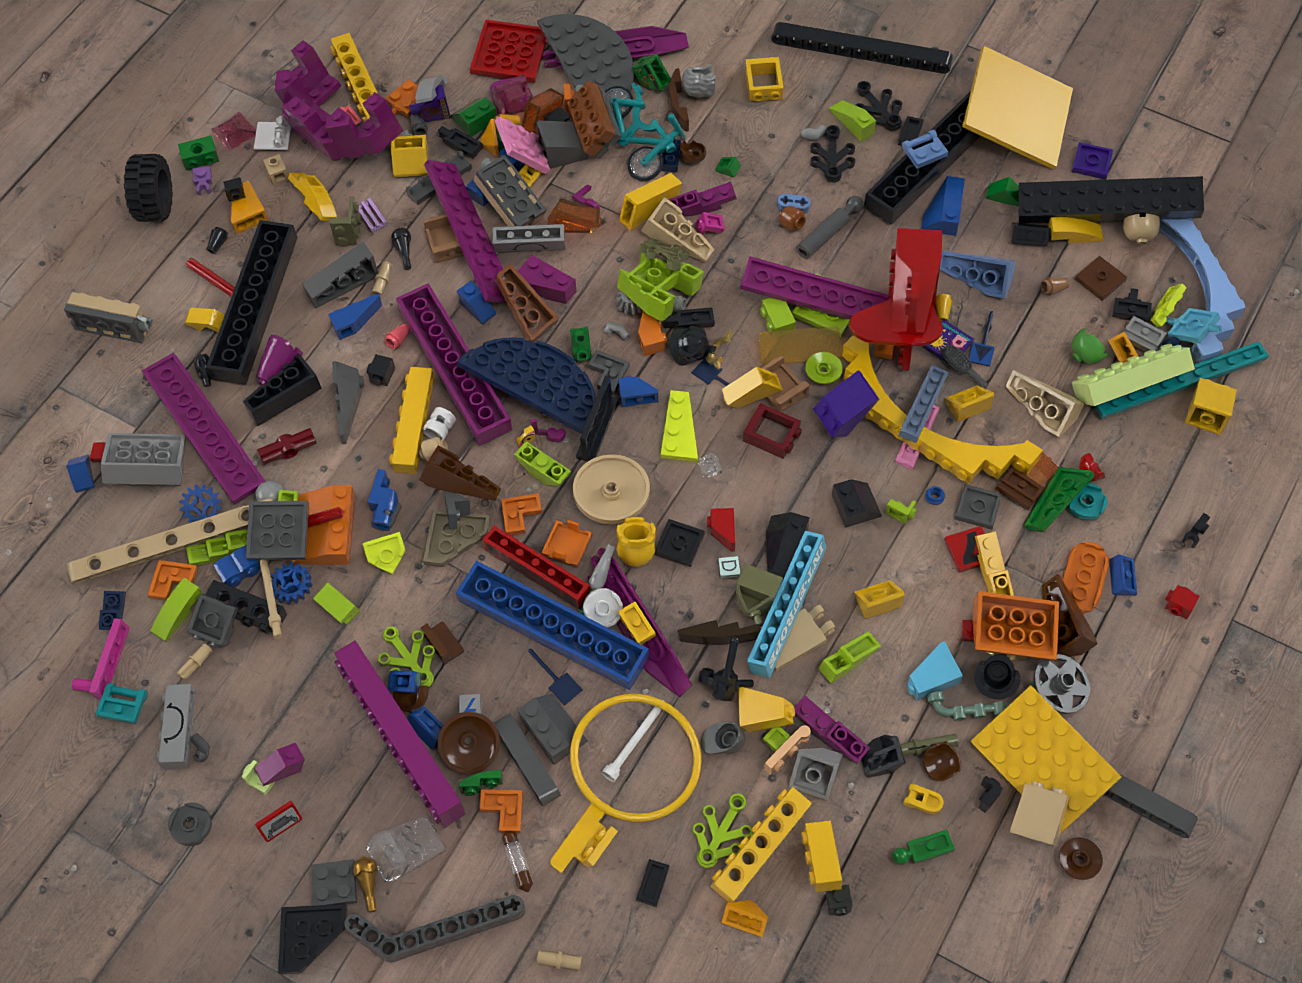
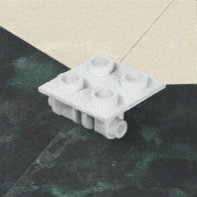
M279 116L276 122H258L254 150H288L291 126L284 116Z

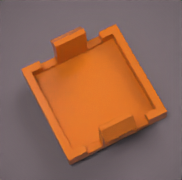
M570 519L567 521V525L556 520L541 553L545 557L578 568L591 540L592 532L580 530V523Z

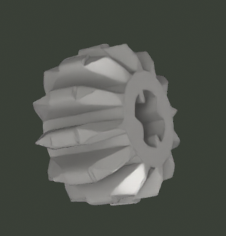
M621 290L616 294V306L620 312L625 311L626 316L629 313H632L633 316L635 312L641 313L642 309Z

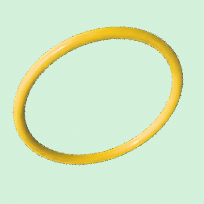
M623 694L606 699L594 706L578 724L570 748L571 769L581 792L600 811L624 821H652L676 811L693 793L701 772L700 744L691 724L672 705L649 695ZM625 702H641L654 705L673 716L685 730L692 746L693 770L685 790L670 805L650 813L623 812L602 802L587 786L579 767L578 751L580 740L590 721L610 706Z

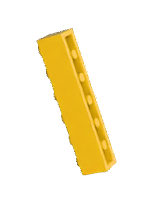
M410 367L409 374H406L405 384L407 386L402 392V400L404 401L403 405L399 407V416L401 417L400 421L396 423L397 437L393 438L394 452L390 454L389 463L392 465L394 473L417 474L420 458L419 449H421L424 437L422 429L427 421L434 374L432 368Z

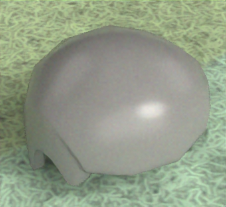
M266 481L257 487L255 493L256 500L273 499V501H278V491L284 489L276 481Z

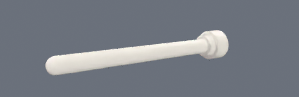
M654 706L615 761L604 767L601 773L606 779L611 782L616 781L620 775L619 768L662 711L661 708Z

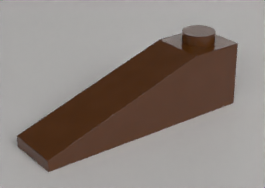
M439 445L427 462L419 481L438 490L496 501L501 491L500 487L485 476H478L474 473V468L470 465L465 466L459 461L460 457Z
M1056 574L1042 585L1043 600L1059 602L1057 654L1068 657L1083 655L1098 643L1090 625L1062 578Z

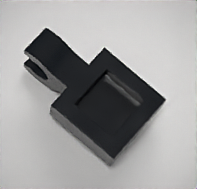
M1203 513L1192 529L1185 534L1182 542L1192 539L1193 544L1191 548H1195L1199 542L1198 535H1204L1210 526L1207 524L1210 516Z

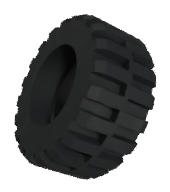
M134 154L130 156L126 162L124 174V195L129 214L138 222H160L166 220L169 217V213H171L173 197L171 173L166 159L160 154Z

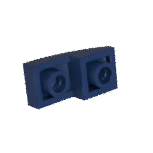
M674 139L673 143L676 146V150L672 153H667L664 150L662 153L663 167L661 171L678 172L682 140Z
M104 591L103 610H100L99 630H110L114 619L123 618L126 592Z

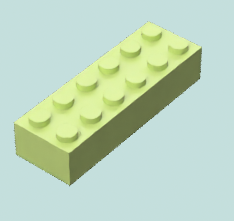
M1167 344L1161 346V349L1158 351L1150 350L1145 352L1144 356L1130 357L1125 363L1117 362L1112 364L1111 368L1097 369L1092 375L1084 374L1078 376V380L1072 381L1075 397L1084 402L1085 405L1096 406L1194 370L1190 348Z

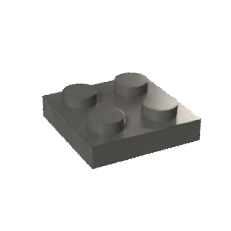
M354 859L311 865L313 906L357 903L356 876L353 873Z

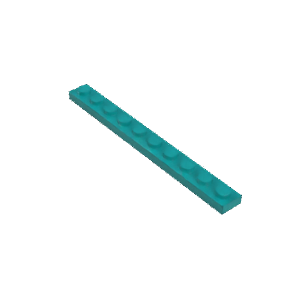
M1259 341L1194 364V370L1094 407L1101 419L1195 386L1200 378L1212 380L1265 361L1269 355Z

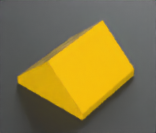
M976 385L945 397L944 400L956 421L959 422L991 409L994 392Z
M891 580L854 591L865 619L901 608L905 597L904 591Z

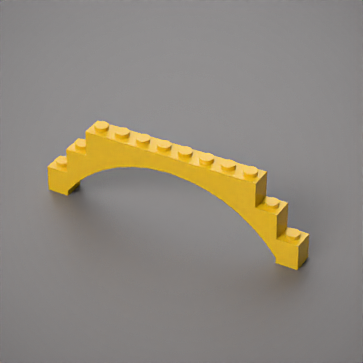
M853 335L843 345L842 357L851 362L845 368L843 380H846L856 371H860L879 398V401L864 417L878 424L880 428L892 433L897 439L904 441L912 449L918 450L926 458L939 464L944 470L950 471L958 479L970 484L981 470H984L989 476L999 479L1010 465L1027 475L1040 460L1043 450L1028 440L1025 443L1005 446L976 445L947 438L926 427H923L916 443L898 436L907 415L893 403L880 385L870 359L871 343L864 342Z

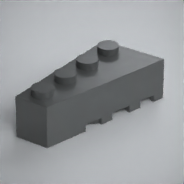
M363 241L303 283L305 292L314 307L318 308L373 280L376 274H378L374 256Z

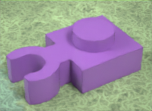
M210 166L193 168V182L198 195H201V190L206 189L208 194L211 193L209 184H212Z

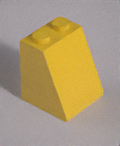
M1200 378L1195 387L1184 423L1221 435L1232 415L1237 389L1212 382L1209 379Z

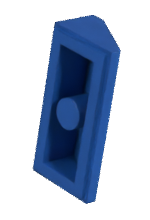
M1120 554L1109 559L1112 594L1136 596L1137 585L1134 559Z
M425 706L411 713L408 721L416 734L431 750L438 747L439 732L443 724Z

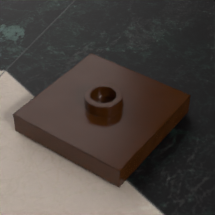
M1098 256L1075 277L1077 282L1101 301L1127 279V276L1101 256Z

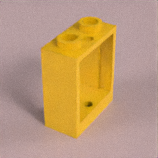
M779 57L745 59L749 102L783 99L784 87ZM776 74L777 85L753 86L752 75Z

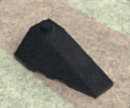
M793 512L771 516L766 530L767 572L784 579L802 536L808 530L810 517Z

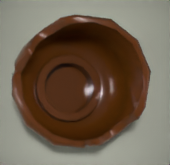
M694 140L689 144L683 141L680 144L681 158L689 164L699 163L706 157V147Z

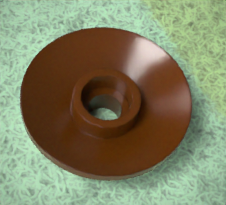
M1082 837L1072 838L1063 844L1059 853L1061 867L1069 876L1075 879H1091L1102 868V853L1098 846L1089 839ZM1076 858H1081L1083 864H1078Z

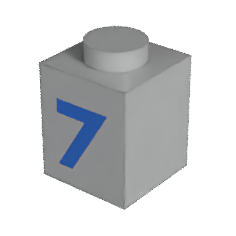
M480 694L459 695V713L477 712L482 714Z

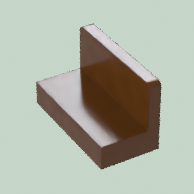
M443 621L432 628L428 623L421 627L424 637L434 647L435 652L444 664H447L464 652L463 647Z

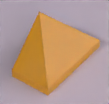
M490 119L479 142L483 144L484 150L494 156H499L495 121Z
M1125 331L1107 340L1119 362L1125 363L1128 361V358L1138 356Z
M753 900L728 902L721 923L763 937L768 916Z

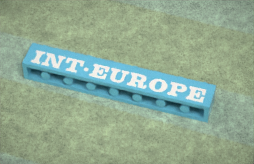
M809 531L804 532L747 660L751 674L770 679L825 553L824 535Z

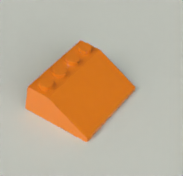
M332 485L298 494L297 501L309 502V515L340 507L344 512L343 517L340 519L308 527L306 559L291 560L294 565H350L356 498L352 485Z
M979 591L973 602L974 649L976 651L1056 661L1059 602Z

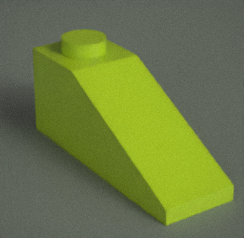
M844 100L829 108L861 142L875 133L876 120L865 109Z

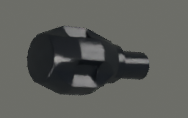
M200 354L195 357V369L201 379H203L204 387H210L211 380L206 370L209 356L207 354Z

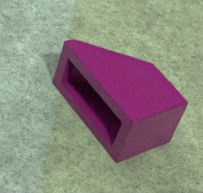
M293 743L274 751L259 763L254 770L262 785L265 786L301 772L305 758L297 744Z

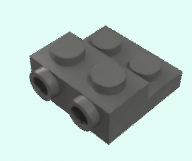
M200 594L187 632L194 634L193 638L211 641L210 644L215 647L222 648L224 645H229L235 628L233 622L238 608L205 594Z

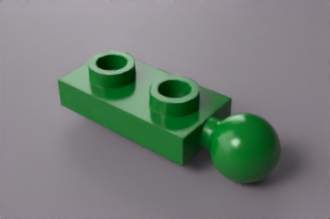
M943 830L907 842L908 849H895L892 853V859L896 864L904 865L908 862L909 858H912L913 863L916 864L954 852L955 848L948 830Z

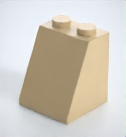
M1033 781L1031 785L1025 783L1010 832L1057 847L1069 801V796L1065 795V790L1053 787L1052 791L1044 789V784Z

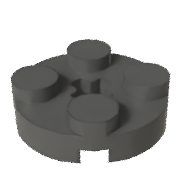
M186 803L184 804L185 806L177 808L172 812L168 821V828L172 837L179 844L186 846L199 845L211 831L212 817L201 804ZM194 819L195 825L188 829L185 823Z

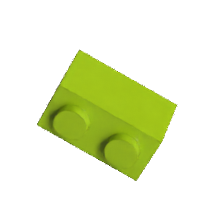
M774 298L762 300L760 314L762 318L766 319L767 329L769 333L772 332L774 338L795 332L796 321L786 301Z

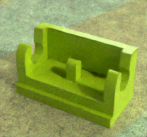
M328 582L313 598L340 623L344 622L346 625L361 612Z

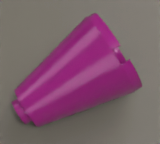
M271 334L256 374L257 382L264 386L272 375L276 376L282 370L283 365L292 362L294 356L298 353L302 356L303 352L297 347L293 349L290 345L291 343L282 337Z

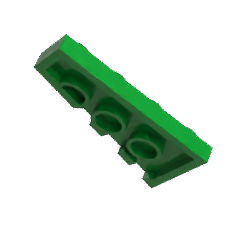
M1059 467L1026 521L1025 527L1027 530L1044 532L1094 477L1093 472Z

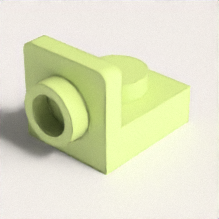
M253 760L243 770L242 778L246 784L267 795L275 782L263 786L254 770L259 763Z

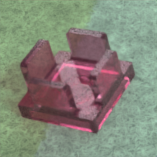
M524 74L493 87L494 102L501 114H505L503 104H505L510 115L524 110L525 106L521 99L524 95L527 96L530 103L533 102V95Z

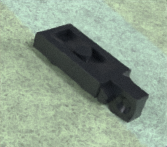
M441 126L438 129L439 137L443 139V142L458 151H462L463 154L472 159L483 149L481 142L456 128L449 130Z
M713 308L676 310V313L668 316L663 321L664 328L715 326Z

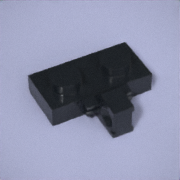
M1131 288L1128 298L1114 299L1112 317L1132 319L1135 316L1145 322H1149L1151 319L1152 303L1137 299L1138 289Z

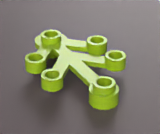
M387 627L383 632L385 642L393 644L403 658L390 657L388 653H381L378 657L380 665L411 668L412 671L421 673V677L426 676L425 680H421V685L430 687L434 681V676L430 672L432 658L436 654L434 647L427 645L423 648L425 658L421 669L417 662L421 644L425 640L423 632L420 630L413 632V646L410 654L400 640L398 629ZM389 632H394L392 636L387 635ZM417 635H421V636H422V637H421L420 639H418V640L415 639V637H416ZM427 650L433 651L431 654H426ZM387 657L388 660L386 662H382V658ZM395 667L390 671H400V669Z
M737 793L730 797V809L719 828L715 818V808L712 805H706L703 808V816L708 821L713 839L708 846L704 835L705 826L702 823H696L693 826V834L697 837L700 850L697 853V862L701 867L712 868L716 865L718 859L730 856L734 853L732 849L739 845V843H733L728 848L717 850L720 843L741 837L743 839L745 837L749 838L752 835V828L749 825H743L740 829L727 832L737 813L743 811L746 807V799L742 794ZM739 801L741 806L735 807L734 802ZM707 809H711L713 813L711 815H707L705 811ZM697 827H701L703 831L701 833H697L695 829ZM748 829L750 834L744 835L742 831ZM705 855H710L711 860L705 861L703 857Z

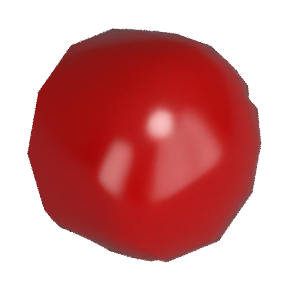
M1087 453L1080 458L1079 469L1093 472L1094 477L1091 479V482L1104 479V472L1101 471L1098 463L1094 462L1091 453Z

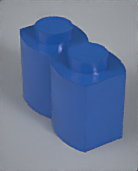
M247 545L237 549L231 555L223 557L214 564L224 584L236 587L244 578L255 576L261 569L257 560L246 559Z

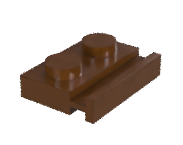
M1012 467L997 485L996 490L1021 507L1029 510L1044 491V487Z

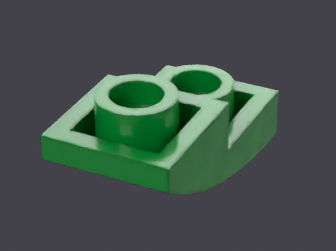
M492 770L472 775L459 782V789L461 793L473 796L481 793L482 785L486 787L503 785L502 771Z

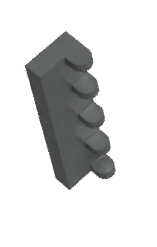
M459 151L457 157L451 161L447 159L445 163L455 164L461 176L472 169V166L465 159L463 152ZM429 176L424 179L419 178L418 183L412 187H406L407 195L417 205L436 193Z

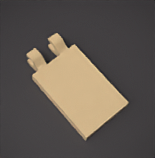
M817 605L809 613L805 608L799 611L776 663L775 671L827 642L825 637L835 632V625L831 620L826 622L821 628H818L814 622L824 616V609L821 605Z

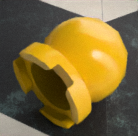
M642 517L626 518L625 523L618 524L617 553L621 561L626 565L638 568L652 560L655 553L654 540L656 536V528L652 522L651 524L645 522Z

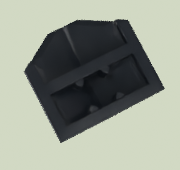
M882 735L873 739L867 745L870 749L862 757L868 778L891 774L906 763L899 738L890 735Z

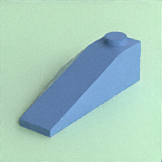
M942 251L940 270L980 290L985 295L1005 299L1013 280L1016 261Z

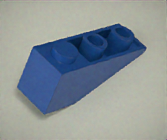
M379 293L328 314L339 340L356 334L383 306Z

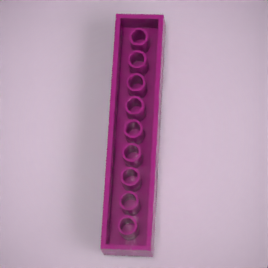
M429 283L397 297L396 301L401 315L478 445L481 446L512 431L511 418L491 385L457 366L458 360L469 349Z
M356 640L334 652L337 658L334 663L340 675L348 683V687L353 695H356L360 706L368 714V718L373 726H376L380 737L388 745V749L393 757L397 759L403 773L407 774L411 785L419 793L425 807H428L436 824L441 823L446 828L466 815L460 799Z

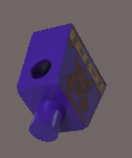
M443 85L435 88L437 96L432 101L409 105L411 114L422 113L423 120L426 122L450 119V111Z

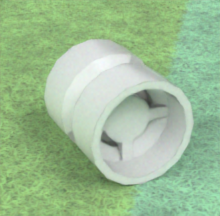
M436 407L422 431L429 439L436 436L445 439L448 430L456 422V418L450 411Z

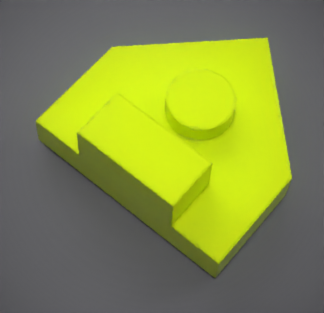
M400 532L362 543L368 563L391 575L394 574L406 552Z

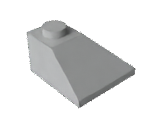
M825 748L799 749L788 788L794 787L797 791L828 801L843 754Z

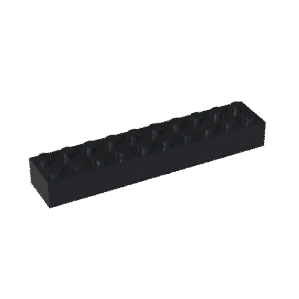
M971 91L931 129L936 131L937 137L948 151V156L917 169L907 154H905L866 193L865 208L892 225L981 136L962 127ZM929 140L927 142L919 144L913 147L912 149L915 150L917 148L925 146L931 143V141Z
M1203 176L1021 182L1018 185V223H1049L1051 217H1069L1088 221H1123L1124 218L1135 214H1140V217H1146V214H1154L1159 216L1160 219L1201 218L1204 212Z
M259 220L206 365V370L211 380L247 384L298 238L294 225Z

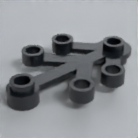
M867 81L859 82L857 93L862 97H866L873 106H867L862 103H857L855 106L865 109L868 113L882 115L884 118L874 117L870 114L876 120V124L885 125L890 130L900 129L902 120L899 116V111L902 109V101L894 100L892 102L893 112L890 114L887 109L889 100L892 98V90L884 89L882 91L883 100L881 104L870 92L871 84Z
M830 125L826 129V137L829 140V153L817 142L812 143L810 146L811 153L819 154L829 162V167L818 156L811 157L810 165L813 168L818 167L824 172L825 179L832 183L838 182L841 179L844 170L855 166L854 157H847L844 163L838 167L836 165L847 154L852 155L855 152V145L847 143L836 154V139L840 135V129L836 125Z

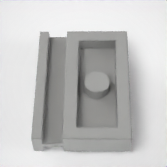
M1133 316L1124 330L1131 344L1145 352L1150 350L1156 351L1167 334Z

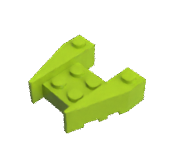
M641 252L640 263L634 270L629 273L620 269L617 288L646 314L663 322L672 314L675 296L668 293V291L673 287L692 297L701 289L704 271L684 262L681 265V270H670L666 267L667 260L649 259L645 257L646 253Z

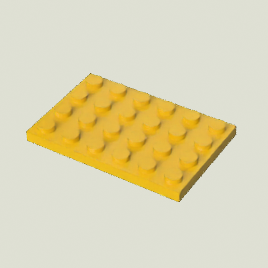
M1031 685L970 741L1021 795L1025 783L1031 785L1032 781L1044 784V789L1052 791L1053 787L1065 790V795L1069 796V801L1060 835L1122 778Z

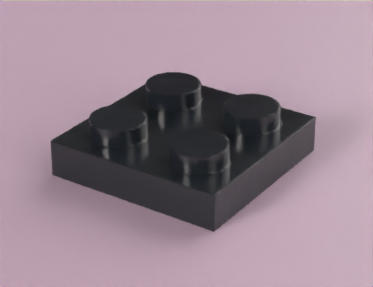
M668 519L655 549V555L691 567L705 531Z

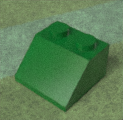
M484 97L478 98L451 114V118L472 137L487 127L490 119H494L497 116L496 107Z

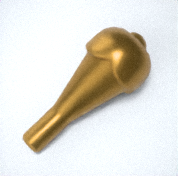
M362 856L354 863L353 873L358 878L366 897L368 912L371 913L376 911L374 889L378 867L374 859Z

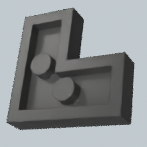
M596 350L588 366L590 369L603 373L597 384V389H600L605 376L611 377V391L614 395L619 387L618 379L624 378L630 363Z

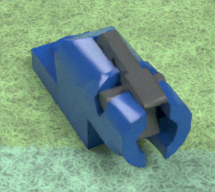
M378 469L368 500L369 508L373 511L371 524L378 530L389 531L394 525L402 506L398 502L396 491L389 488L390 479L387 476L386 470Z

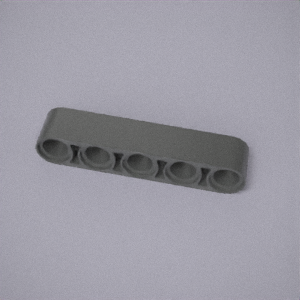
M508 714L494 722L501 741L540 804L545 806L560 797L561 794L514 717Z
M1118 773L1122 778L1104 796L1182 838L1190 837L1198 820L1195 814Z

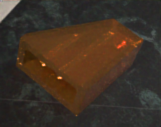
M550 88L528 99L522 127L528 132H534L538 135L536 121H544L545 115L558 107L562 108L564 95Z
M560 198L548 217V225L564 224L565 233H593L596 227H599L601 224V217H599L600 209Z

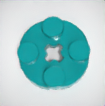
M1088 483L1068 505V511L1080 519L1095 521L1104 513L1107 506L1106 495L1104 496L1099 486ZM1088 498L1092 504H1085L1082 500Z

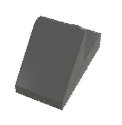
M445 491V506L449 529H457V521H460V516L470 515L471 513L470 500L457 493Z

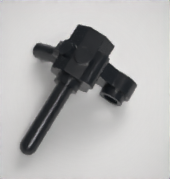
M736 636L731 638L725 668L715 674L713 669L703 668L699 673L698 681L711 686L713 690L712 696L722 701H732L735 691H738L739 687L752 688L754 686L752 679L738 680V675L734 673L733 666L739 639Z

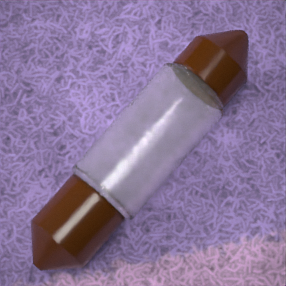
M505 831L502 839L513 876H515L518 888L529 892L533 882L521 843L516 833Z

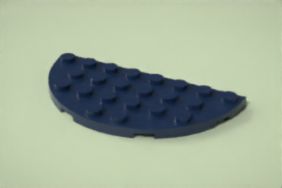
M500 338L484 342L482 346L476 349L472 348L457 362V366L582 434L595 402L596 394L586 372H582L576 365V361L560 349L541 341L535 343L525 341L524 338Z

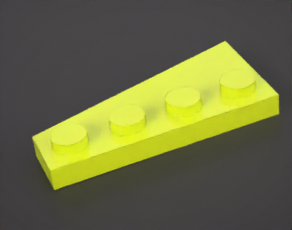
M670 391L660 454L661 458L698 462L689 392Z

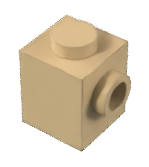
M279 154L263 160L273 186L289 180L286 167Z

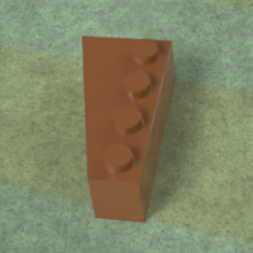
M511 263L496 275L495 282L526 341L535 342L557 323L559 317Z

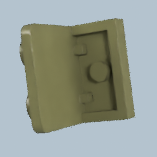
M350 197L348 218H330V227L336 245H357V238H360L359 224L362 223V215L359 213V204L355 202L354 197Z

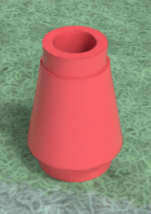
M403 323L387 333L384 339L387 346L391 349L399 348L410 332L409 326Z

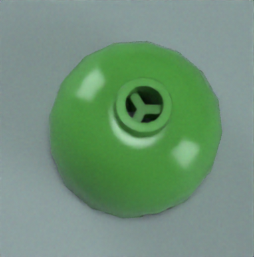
M1082 328L1072 340L1071 348L1074 352L1072 356L1078 363L1082 361L1089 365L1097 364L1108 355V352L1104 353L1103 350L1106 348L1092 333L1090 335L1086 334V328Z

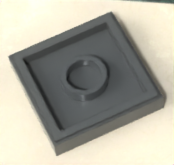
M964 484L955 520L992 530L1002 494Z

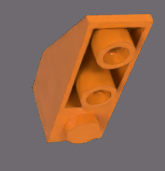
M643 311L638 336L644 356L665 351L667 337L665 332H661V321Z

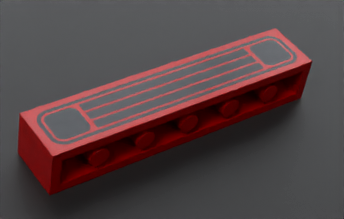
M495 525L483 538L484 549L577 609L583 606L590 590L589 584Z

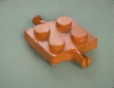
M409 79L384 98L388 105L392 107L391 110L394 115L398 113L407 118H410L412 115L409 105L416 104L418 85Z

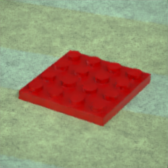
M485 19L470 66V74L505 79L517 77L523 81L535 83L547 40L538 26Z

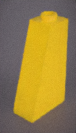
M669 173L625 194L619 221L632 231L650 218L664 197L670 199L679 196L682 182L672 173Z

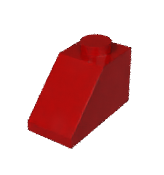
M734 508L711 509L710 516H707V528L711 527V535L731 552H735Z

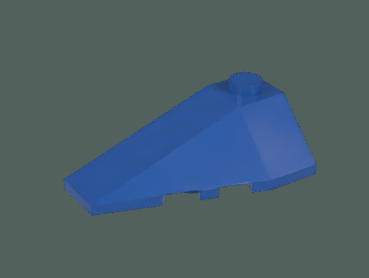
M946 177L923 215L921 229L941 230L942 234L956 236L965 178Z

